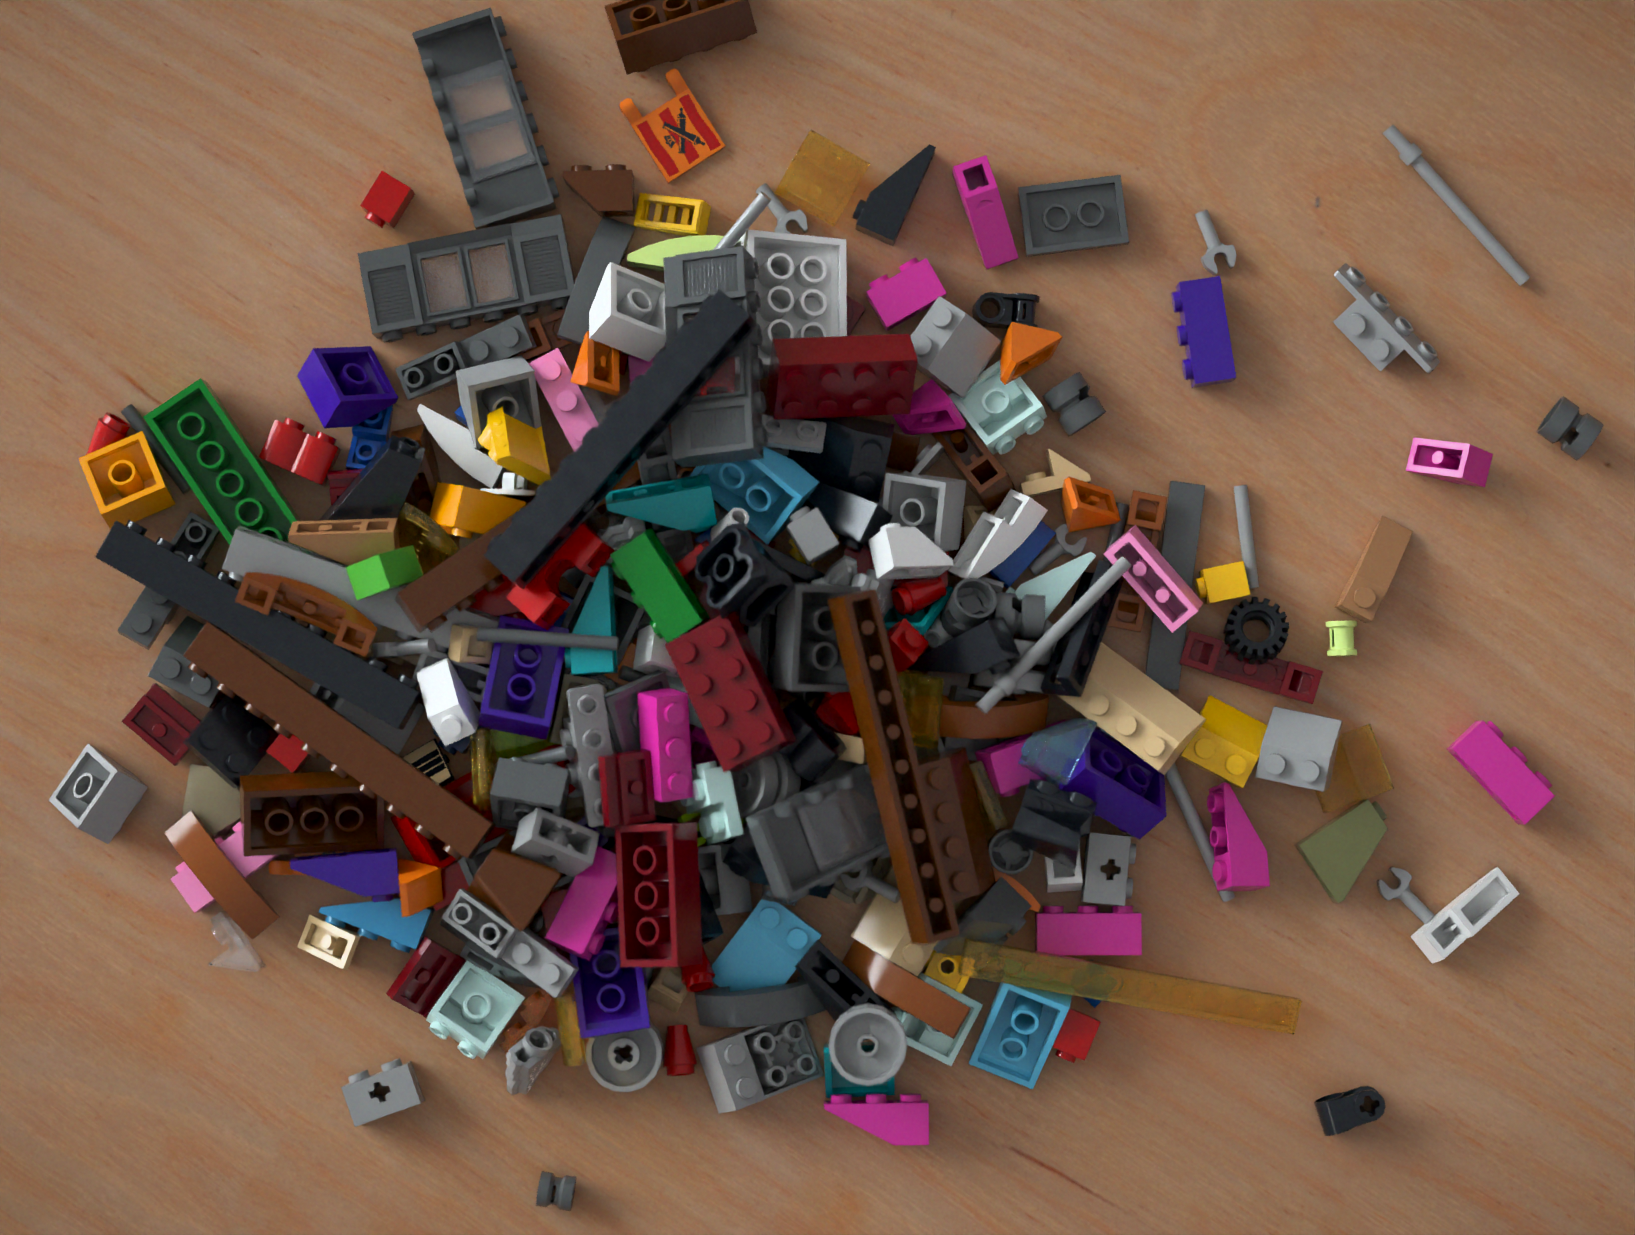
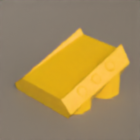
M503 407L488 413L487 426L477 441L489 450L488 455L498 465L538 485L551 480L542 426L535 429L504 413Z

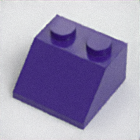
M371 346L313 348L297 375L324 428L354 427L395 404L398 400V396Z

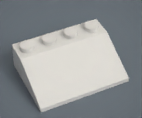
M747 230L736 243V247L744 246L758 262L759 277L754 279L755 291H758L761 302L760 312H756V321L762 331V345H758V358H761L763 361L764 377H768L773 339L847 336L846 239ZM736 357V374H740L739 357Z

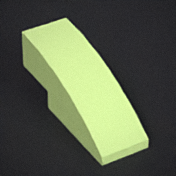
M698 235L664 240L629 253L627 263L631 267L664 272L663 258L713 250L724 236Z

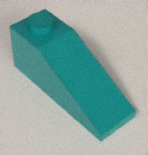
M708 474L613 490L606 496L607 511L682 531L702 532L709 529L710 526L717 525Z
M608 566L600 568L573 630V634L616 636L612 568ZM565 648L566 668H571V674L618 673L617 651Z

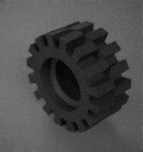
M1252 597L1251 602L1244 599L1240 602L1239 606L1235 605L1232 608L1223 634H1226L1224 638L1225 645L1230 644L1229 652L1232 655L1235 652L1239 654L1238 660L1243 661L1245 657L1249 659L1248 664L1254 665L1256 660H1259L1260 664H1264L1268 658L1272 661L1276 658L1278 652H1281L1288 637L1289 622L1285 623L1287 618L1285 612H1278L1280 608L1278 604L1275 603L1272 607L1268 605L1269 599L1264 598L1263 602H1258V597ZM1250 620L1264 622L1269 629V637L1262 642L1249 640L1243 632L1244 624Z

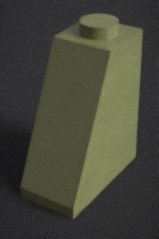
M1362 799L1295 844V847L1333 903L1339 904L1345 899L1388 829L1383 822L1387 819V816L1376 801L1371 804L1369 799Z

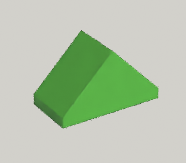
M413 545L381 553L346 567L357 601L412 583L423 576Z

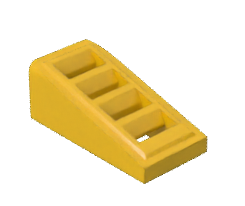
M639 193L633 226L681 236L706 235L711 207L704 200ZM654 203L656 204L653 221H648L650 205ZM665 206H669L667 220L665 223L662 222ZM682 208L681 222L676 224L678 210ZM694 211L693 220H692V225L690 226L691 218H692V212Z

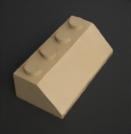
M1102 642L1082 696L1057 695L1163 775L1168 772L1206 721L1204 717ZM1056 678L1055 683L1060 684V682Z
M892 865L883 880L898 888ZM875 893L851 934V937L916 976H919L933 952L934 946L938 943H912L901 899L894 903L878 893ZM962 900L952 902L955 912Z

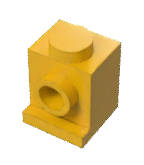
M933 950L924 965L926 968L923 973L962 993L977 962L967 956L941 954ZM945 960H950L954 963V969L950 973H944L941 970V964Z

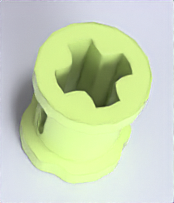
M1357 621L1325 622L1326 627L1329 628L1330 650L1327 651V656H1356L1357 649H1354V627L1357 626Z

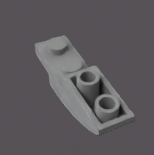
M464 889L458 891L441 917L492 956L502 958L555 998L562 996L579 970L578 967L555 951L556 947L529 928L519 931L504 915Z

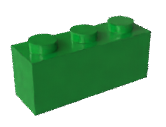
M652 528L610 554L613 559L611 565L614 572L621 580L626 579L633 590L631 591L632 599L640 609L645 608L652 619L650 625L660 639L664 638L669 643L709 617Z

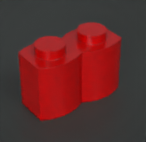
M287 417L283 423L275 420L258 458L325 487L328 481L327 474L329 471H332L341 451L339 447L334 445L336 439L317 431L315 437L303 432L305 425Z

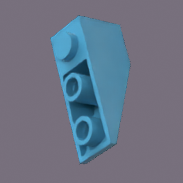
M398 897L393 898L391 901L383 902L365 901L325 906L320 908L319 913L327 915L325 921L332 925L345 928L346 923L358 927V934L376 941L378 936H382L392 940L390 943L391 947L409 953L411 948L417 949L424 939L435 909L428 907L409 917H402L401 899Z

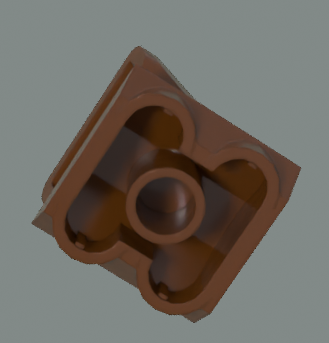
M506 833L487 856L467 891L504 915L516 929L522 931L531 923L564 873L551 866L512 853L515 838Z

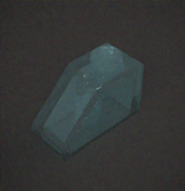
M1073 718L1033 732L1032 736L1025 741L1022 747V756L1018 764L1050 783L1067 785L1097 722L1090 719Z

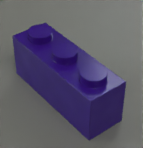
M1220 276L1179 282L1176 286V292L1171 293L1174 313L1180 312L1182 325L1177 326V337L1179 346H1185L1187 359L1182 360L1185 380L1191 381L1192 388L1234 381L1236 379V372Z

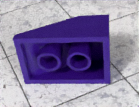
M500 615L498 624L500 629L569 633V629L551 626L547 631L531 621ZM495 642L478 726L547 740L566 647Z
M396 847L292 857L290 860V869L364 897L372 896V902L393 900V894L400 893Z
M619 927L605 929L603 933L605 936L603 946L597 955H592L590 961L570 953L571 963L579 968L573 977L581 1039L651 1028L646 967H620Z

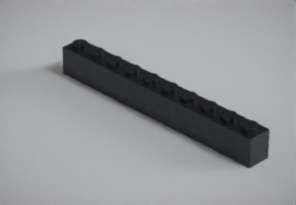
M720 289L714 295H709L701 303L699 313L691 322H685L678 329L676 339L668 348L661 349L655 355L652 361L653 365L645 374L638 375L631 382L629 392L622 400L614 402L608 408L605 414L606 418L597 428L593 427L585 434L582 439L583 444L576 452L567 455L561 461L558 467L559 471L553 478L543 482L535 492L536 497L527 507H522L515 513L511 520L512 524L507 530L496 535L488 545L489 550L484 556L512 582L524 590L757 326L753 318Z
M128 520L126 525L115 521L95 558L393 727L401 730L405 728L422 698L421 692L416 689L419 684L418 682L402 673L396 678L385 672L388 665L370 656L366 661L355 655L356 653L333 644L332 641L325 638L328 631L310 623L305 627L295 621L296 617L271 608L269 614L265 615L235 602L239 589L235 587L237 580L230 578L222 571H218L216 576L205 570L207 563L192 554H188L186 559L176 554L177 546L161 537H158L156 542L145 536L146 528L131 520Z

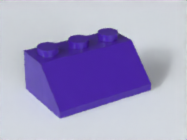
M1083 721L1079 725L1058 767V788L1066 792H1076L1089 797L1097 803L1095 816L1102 817L1114 824L1122 832H1127L1140 840L1167 816L1164 775L1122 743Z

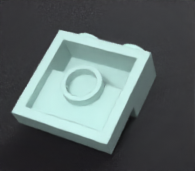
M1000 360L980 374L964 399L954 393L949 395L962 417L993 455L997 452L999 454L1009 452L1016 444L1015 439L1025 432L1031 435L1039 431L1044 425L1043 419L1047 417L1043 405L1021 377L1014 379L1006 385L1001 382Z
M716 761L696 765V768L692 769L693 798L680 799L683 806H686L687 814L700 812L699 829L702 837L706 838L707 846L721 844L743 835L731 772H724L722 767H717Z
M466 961L431 1009L426 1021L431 1023L429 1026L430 1031L439 1038L446 1039L450 1036L460 1043L457 1048L465 1056L471 1059L479 1056L484 1059L526 997L494 975Z
M920 972L917 977L972 1008L956 1037L953 1039L899 1007H892L893 1013L896 1014L904 1026L907 1045L952 1066L983 1004Z

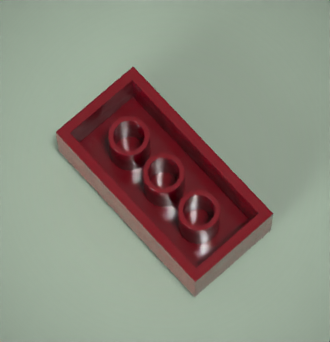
M910 334L773 339L766 393L773 419L910 414L918 362Z
M730 614L724 619L718 616L665 644L724 772H737L797 741L749 637L736 614Z
M697 822L615 826L620 967H681L703 964Z

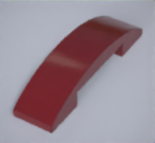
M1189 631L1179 664L1269 693L1313 704L1323 671L1274 658L1272 661L1268 658L1264 664H1260L1259 660H1256L1254 665L1248 664L1249 659L1245 657L1243 661L1237 659L1239 655L1237 652L1232 655L1229 652L1230 644L1225 645L1223 640Z

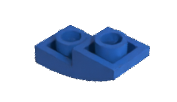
M393 405L352 427L353 438L346 470L364 469L389 439Z
M1041 520L1022 545L1006 560L989 571V573L998 581L1003 582L1004 587L1009 588L1056 533Z

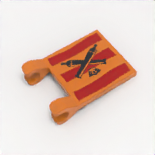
M676 68L667 72L665 77L677 96L642 117L632 99L626 98L619 104L623 115L668 183L726 147Z

